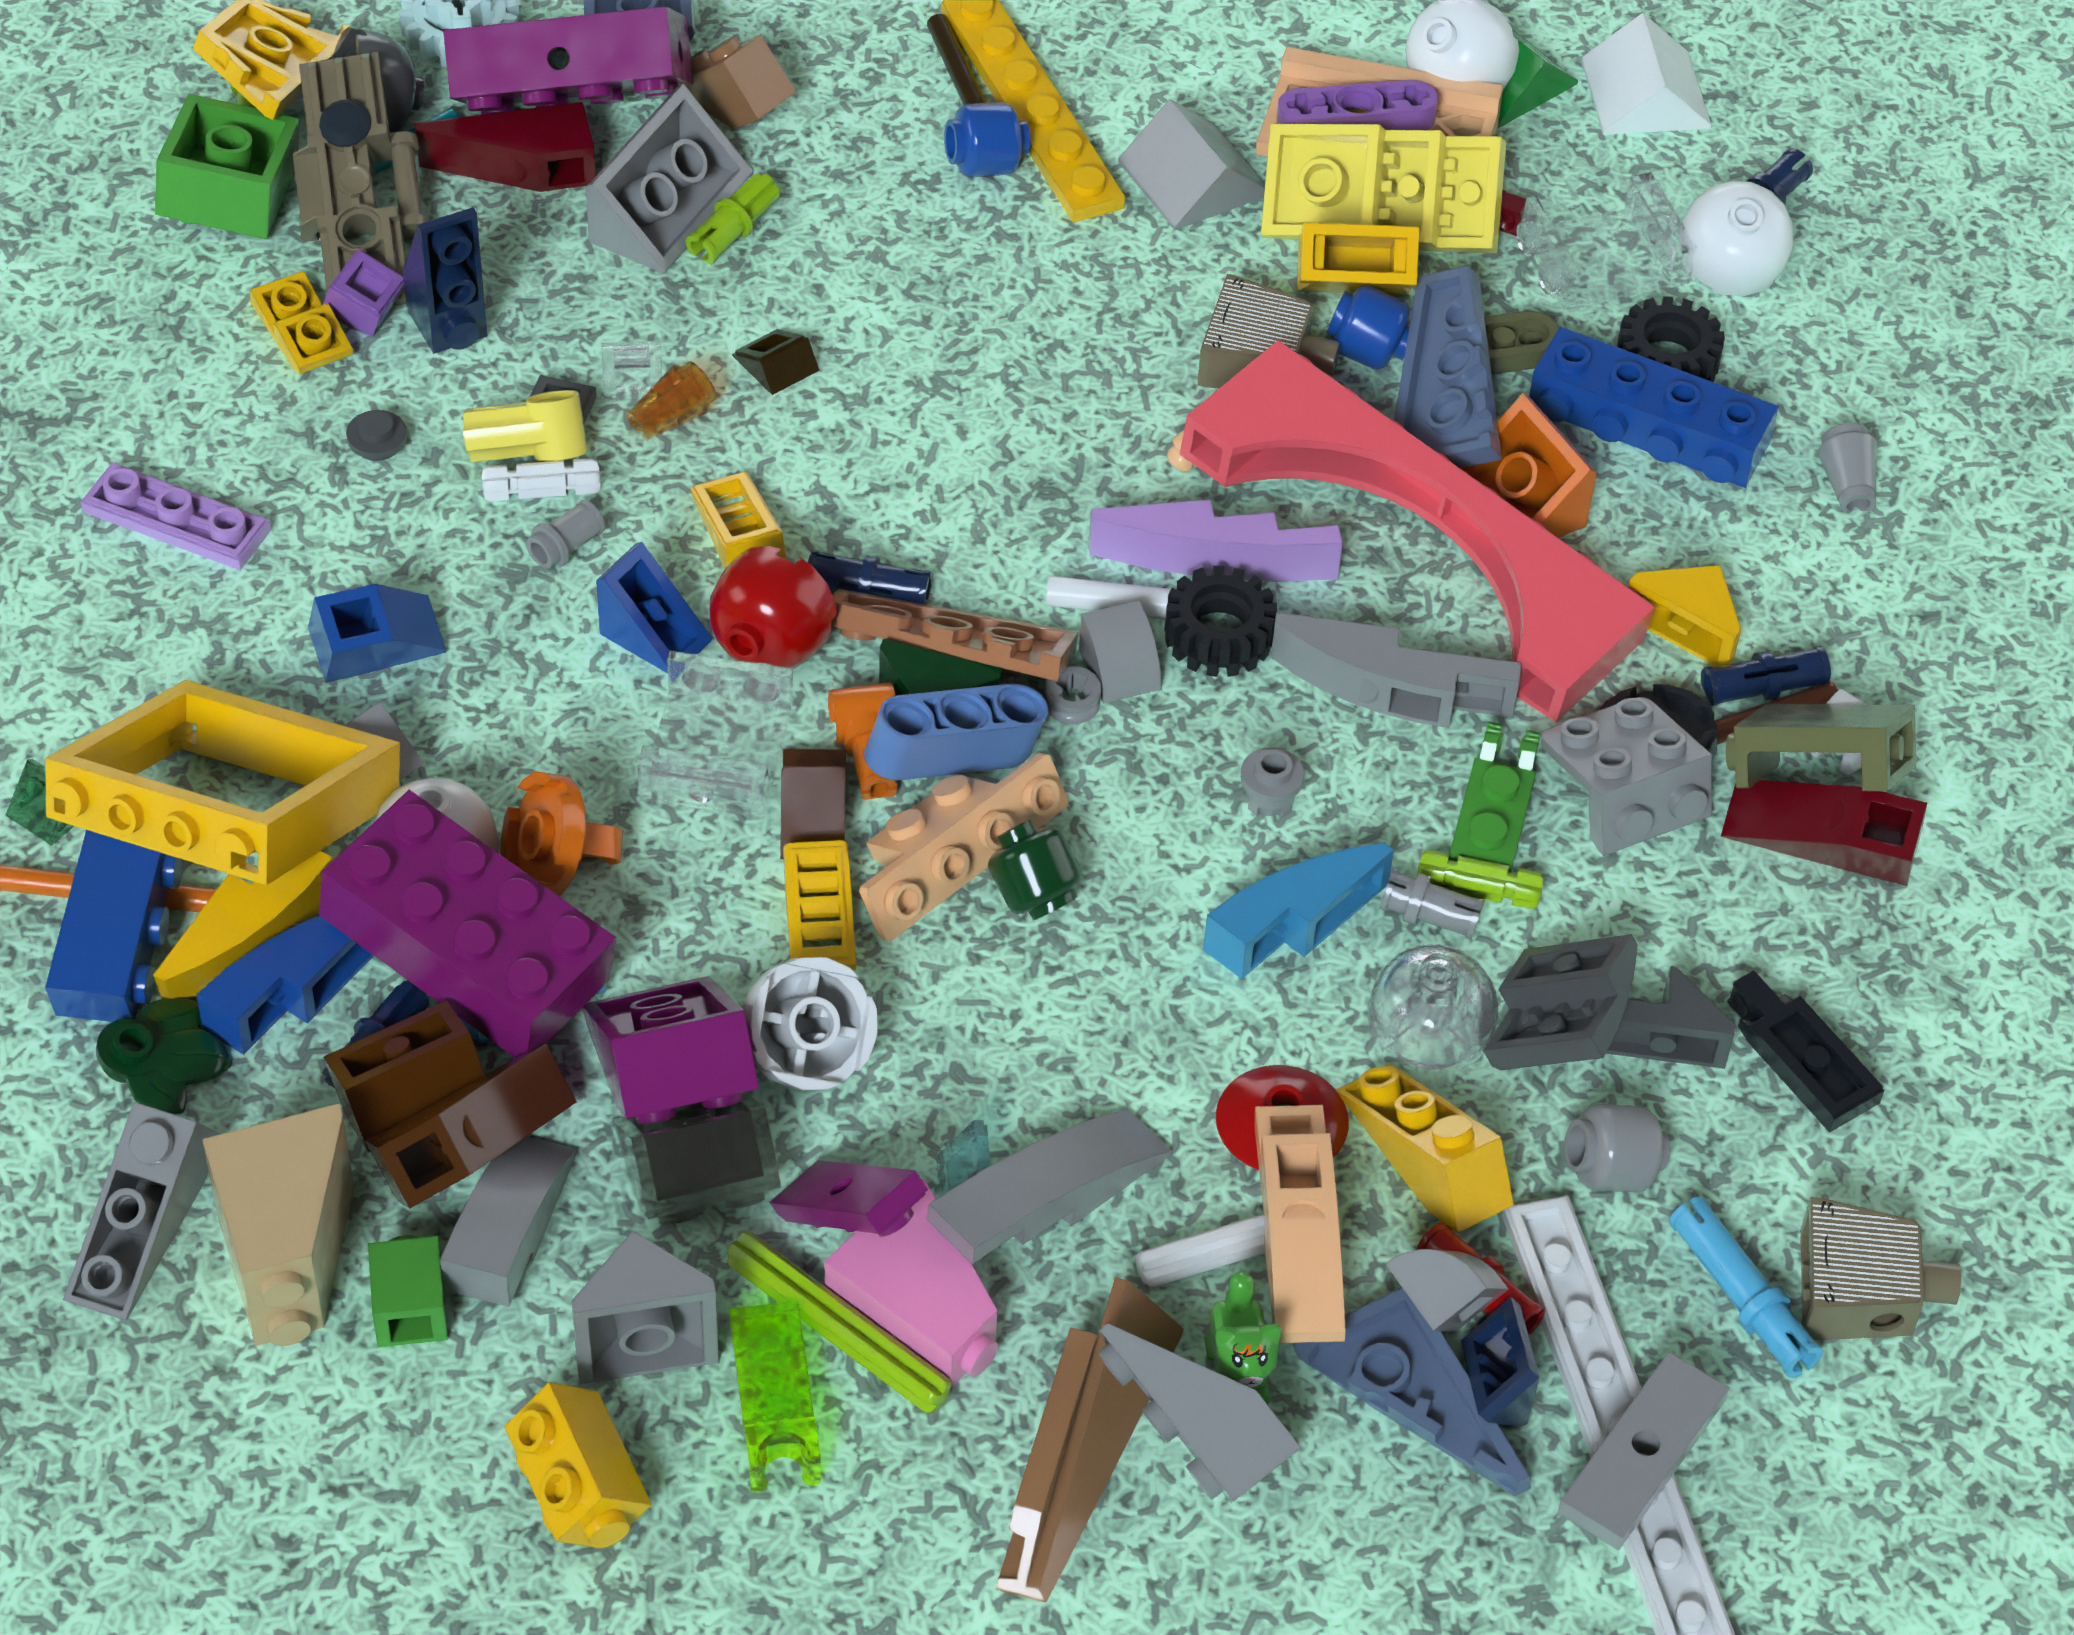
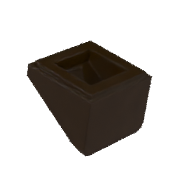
M779 329L735 350V353L732 354L771 395L819 371L809 338Z

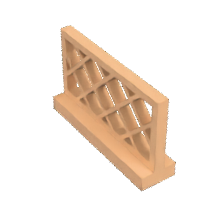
M1286 47L1281 61L1280 77L1256 141L1255 155L1268 157L1270 124H1276L1278 100L1283 93L1292 89L1418 80L1431 85L1438 93L1436 120L1429 130H1441L1445 136H1496L1503 85L1482 81H1454L1441 78L1426 71ZM1359 108L1345 109L1346 111L1352 113L1369 112L1367 110Z

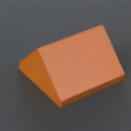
M1522 393L1497 421L1502 460L1460 469L1482 485L1493 489L1499 497L1530 519L1541 523L1547 531L1560 538L1586 527L1597 472L1528 395Z

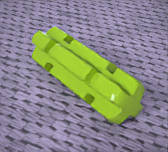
M1425 850L1420 858L1417 876L1418 873L1430 876L1429 883L1440 887H1443V885L1450 886L1452 891L1502 903L1503 897L1512 899L1511 905L1529 909L1537 908L1540 902L1544 883L1543 875L1540 872L1518 868L1517 874L1508 872V865L1458 856V861L1448 860V853L1434 850Z

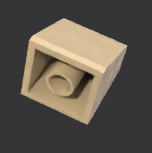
M340 1103L202 1139L217 1216L255 1347L270 1342L277 1346L293 1345L304 1340L311 1331L324 1328L354 1191L345 1124Z

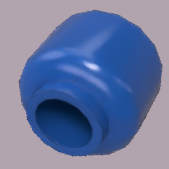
M1005 102L963 105L956 111L954 119L947 120L945 125L944 144L947 159L951 165L957 164L959 171L967 177L1011 174L1017 169L1021 155L1028 154L1030 150L1031 138L1028 123L1026 121H1019L1014 108Z
M1362 285L1353 294L1344 291L1326 333L1334 336L1333 340L1340 341L1339 355L1372 369H1383L1388 365L1392 356L1402 361L1405 357L1410 326L1407 324L1410 316V307L1402 299L1370 285Z

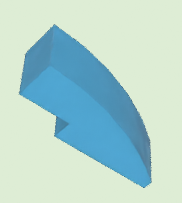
M1386 843L1347 848L1307 859L1268 875L1237 892L1207 914L1203 950L1240 979L1248 975L1284 943L1305 957L1386 888L1387 883H1389L1394 849Z

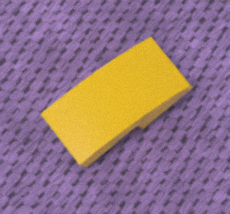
M304 271L250 289L251 305L291 367L298 374L353 355V348L328 303L321 304Z

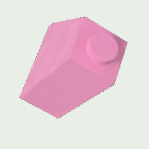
M921 1178L928 1190L925 1192L926 1195L911 1207L914 1212L912 1219L900 1230L884 1237H880L875 1233L856 1231L824 1262L825 1286L950 1378L952 1388L966 1373L972 1377L979 1376L994 1359L998 1350V1343L996 1342L998 1310L973 1265L927 1220L929 1203L934 1201L935 1197L927 1182Z

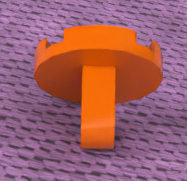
M535 771L521 781L518 788L527 792L522 799L520 808L508 806L500 838V855L558 896H561L574 878L579 862L586 858H602L609 865L621 863L623 829L585 822V806L581 792L571 777Z

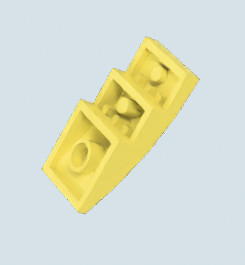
M1270 124L1261 235L1265 238L1299 240L1303 222L1419 227V250L1497 253L1506 141L1501 136H1445L1441 130H1385L1380 124Z

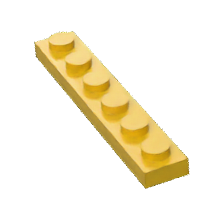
M941 1V14L947 17L958 42L996 102L1008 103L1014 108L1019 121H1026L1028 123L1031 138L1029 154L1071 221L1075 223L1124 209L1125 195L1000 1Z

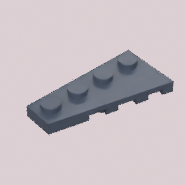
M1469 265L1417 277L1394 421L1401 424L1407 432L1434 451L1445 455L1458 468L1502 460L1480 279Z

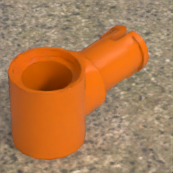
M891 682L828 690L830 722L836 721L835 745L844 744L846 752L854 758L861 796L864 800L891 797L897 793V781L881 777L873 772L866 764L863 754L882 703L888 698L895 696Z

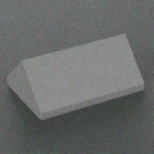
M684 84L674 89L586 186L589 242L661 273H665L687 248L685 245L686 237L697 230L714 213L716 202L722 198L729 199L753 172Z

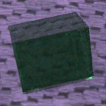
M27 759L5 815L52 846L74 826L46 817L45 766L36 760Z

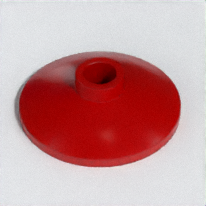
M1269 1065L1252 1069L1234 1079L1223 1091L1218 1101L1216 1126L1221 1140L1237 1159L1259 1170L1254 1127L1255 1107L1274 1106L1279 1103L1291 1106L1323 1105L1326 1133H1330L1333 1158L1343 1147L1348 1135L1349 1117L1343 1099L1326 1080L1302 1068L1288 1065Z

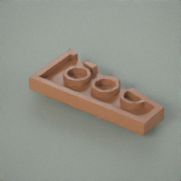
M838 589L833 594L837 615L831 621V626L840 628V634L851 639L869 641L875 640L878 637L1053 681L1059 680L1073 659L1078 638V632L844 589Z

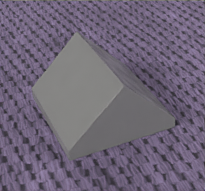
M1171 99L1165 103L1118 158L1120 165L1174 231L1264 198L1265 183L1213 122Z
M633 1231L572 1300L579 1384L719 1363L714 1279Z

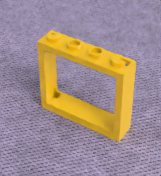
M184 680L46 757V817L268 885L378 814L385 800L394 790L399 788L400 742ZM193 724L197 725L196 732L193 731ZM179 749H183L304 785V787L261 813L136 774ZM258 852V866L246 863V856L248 857Z

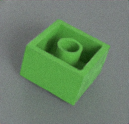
M188 93L157 158L155 215L177 219L184 223L199 224L268 239L294 177L292 160L293 153L298 151L300 118L279 114L274 120H271L256 108Z

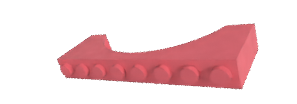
M1279 340L1187 415L1180 455L1224 487L1250 481L1294 478L1346 485L1393 501L1424 518L1450 537L1470 556L1485 575L1504 611L1510 632L1512 662L1521 663L1517 698L1556 723L1645 639L1655 606L1643 599L1637 591L1626 587L1595 565L1589 557L1578 553L1547 531L1541 523L1530 519L1499 497L1493 489L1482 485L1454 465L1445 455L1434 451L1407 432L1401 424L1383 415L1359 398L1353 390L1342 386L1314 366L1308 358L1297 354Z

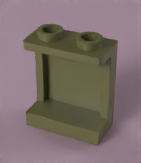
M1765 704L1734 726V733L1728 735L1726 742L1727 767L1730 771H1735L1737 788H1751L1779 766L1780 752L1861 753L1862 791H1889L1916 768L1915 705Z

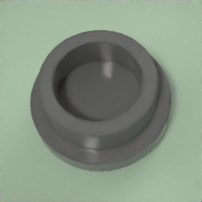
M371 410L357 415L350 421L347 426L346 436L348 446L355 454L367 460L381 461L391 458L404 447L407 440V431L404 421L398 415L385 410Z

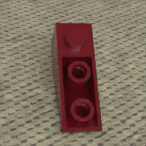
M583 102L414 123L415 134L418 136L419 150L417 152L419 167L538 192L587 186L596 176L594 145Z
M1760 780L1751 788H1737L1735 783L1721 837L1907 886L1921 837L1928 803L1883 791H1862V787Z

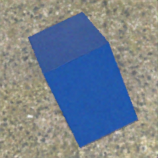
M643 542L635 543L596 580L600 635L672 677H675L713 640Z

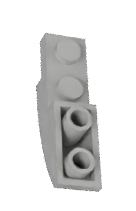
M1276 612L1271 658L1294 675L1347 702L1381 714L1449 728L1452 710L1513 717L1520 680L1521 663L1442 653L1427 649L1419 650L1397 647L1399 628Z

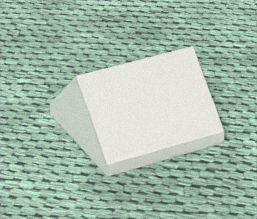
M1641 13L1582 57L1581 62L1603 135L1711 128V122L1688 51L1644 13Z

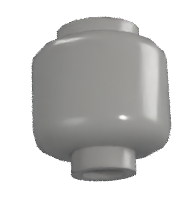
M1594 1104L1582 1112L1578 1119H1574L1570 1123L1566 1132L1564 1153L1568 1168L1575 1172L1578 1180L1590 1190L1643 1192L1655 1182L1659 1172L1666 1168L1670 1158V1141L1666 1132L1661 1130L1657 1117L1646 1107Z

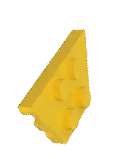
M235 0L199 30L192 49L265 117L274 120L303 94L299 64L336 58L333 55L342 32L351 26L342 24L339 34L335 35L308 27L311 21L310 14L291 8L277 7L264 0Z

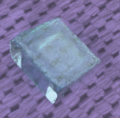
M973 1120L936 1157L939 1197L990 1166L987 1125H984V1120Z

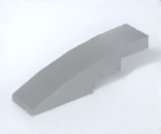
M1126 1108L1084 1121L1037 1141L980 1171L929 1203L927 1220L973 1265L1012 1237L1024 1245L1062 1218L1070 1226H1073L1170 1156L1172 1150Z

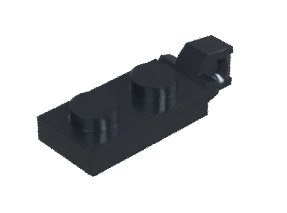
M1754 970L1733 982V989L1727 1003L1741 1017L1738 1028L1745 1037V1040L1829 1133L1880 1104L1885 1091L1881 1083L1801 996L1794 1000L1786 994L1778 997Z

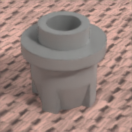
M1262 748L1249 754L1243 761L1241 782L1249 800L1248 809L1254 815H1280L1284 817L1291 812L1293 799L1302 789L1305 775L1301 761L1294 754L1280 748Z

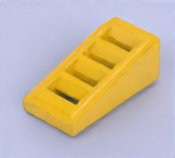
M744 471L690 487L691 495L724 569L735 557L751 547L773 546L782 550L777 556L786 558L783 533L747 472ZM728 495L713 502L711 500L712 498ZM743 496L745 500L720 508H716L713 504L714 502ZM751 513L748 516L723 522V519Z
M835 840L786 844L783 848L790 959L826 957L856 971L852 892L847 842ZM837 892V895L800 897V894ZM839 917V920L801 922V919ZM841 939L840 946L803 947V941Z

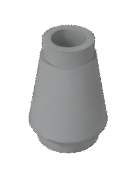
M1844 423L1834 426L1823 434L1818 456L1840 503L1842 512H1849L1854 507H1857L1860 511H1871L1877 503L1875 497L1877 441L1869 434L1868 429L1864 425Z

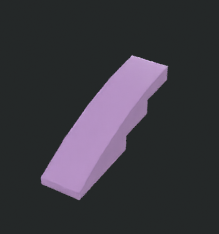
M1211 499L1091 509L1088 546L1090 555L1152 570L1193 575L1194 570L1203 568L1207 576H1212L1213 566H1224L1223 575L1232 576L1234 568L1245 570L1244 580H1250L1255 575L1262 581L1283 582L1338 580L1343 542L1338 525L1278 530L1274 512L1214 517Z

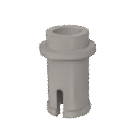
M581 500L574 508L549 525L546 523L536 525L531 531V537L526 541L527 550L531 558L544 569H549L555 564L561 568L568 562L570 553L595 536L598 537L603 533L605 522L599 510L591 502Z

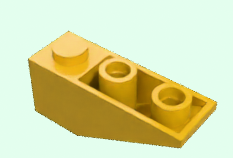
M1390 1063L1386 1066L1369 1069L1362 1073L1359 1079L1336 1089L1344 1103L1426 1210L1441 1222H1445L1455 1232L1459 1233L1514 1205L1501 1136Z

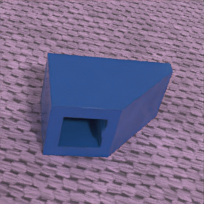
M371 584L314 597L308 630L325 683L446 653V647L428 595L379 584Z

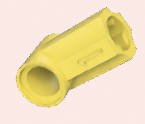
M577 391L545 392L528 397L526 402L467 408L463 412L464 442L471 462L534 456L535 460L559 461L579 457L588 452L580 398Z

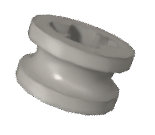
M1067 666L1058 681L1047 680L1045 701L1047 702L1048 713L1057 721L1066 724H1081L1091 720L1097 714L1100 708L1101 683L1090 670L1079 666ZM1071 689L1084 692L1083 700H1080L1077 695L1075 696V701L1065 700L1062 698L1063 691L1066 690L1067 694L1070 695Z

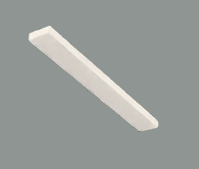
M1565 1195L1513 1205L1503 1210L1502 1219L1532 1300L1545 1310L1541 1325L1590 1458H1592L1642 1388L1569 1196ZM1673 1474L1623 1545L1655 1635H1735L1676 1477Z

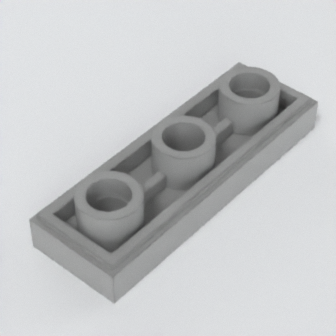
M1668 1352L1560 1500L1557 1513L1617 1550H1620L1722 1407L1730 1387Z

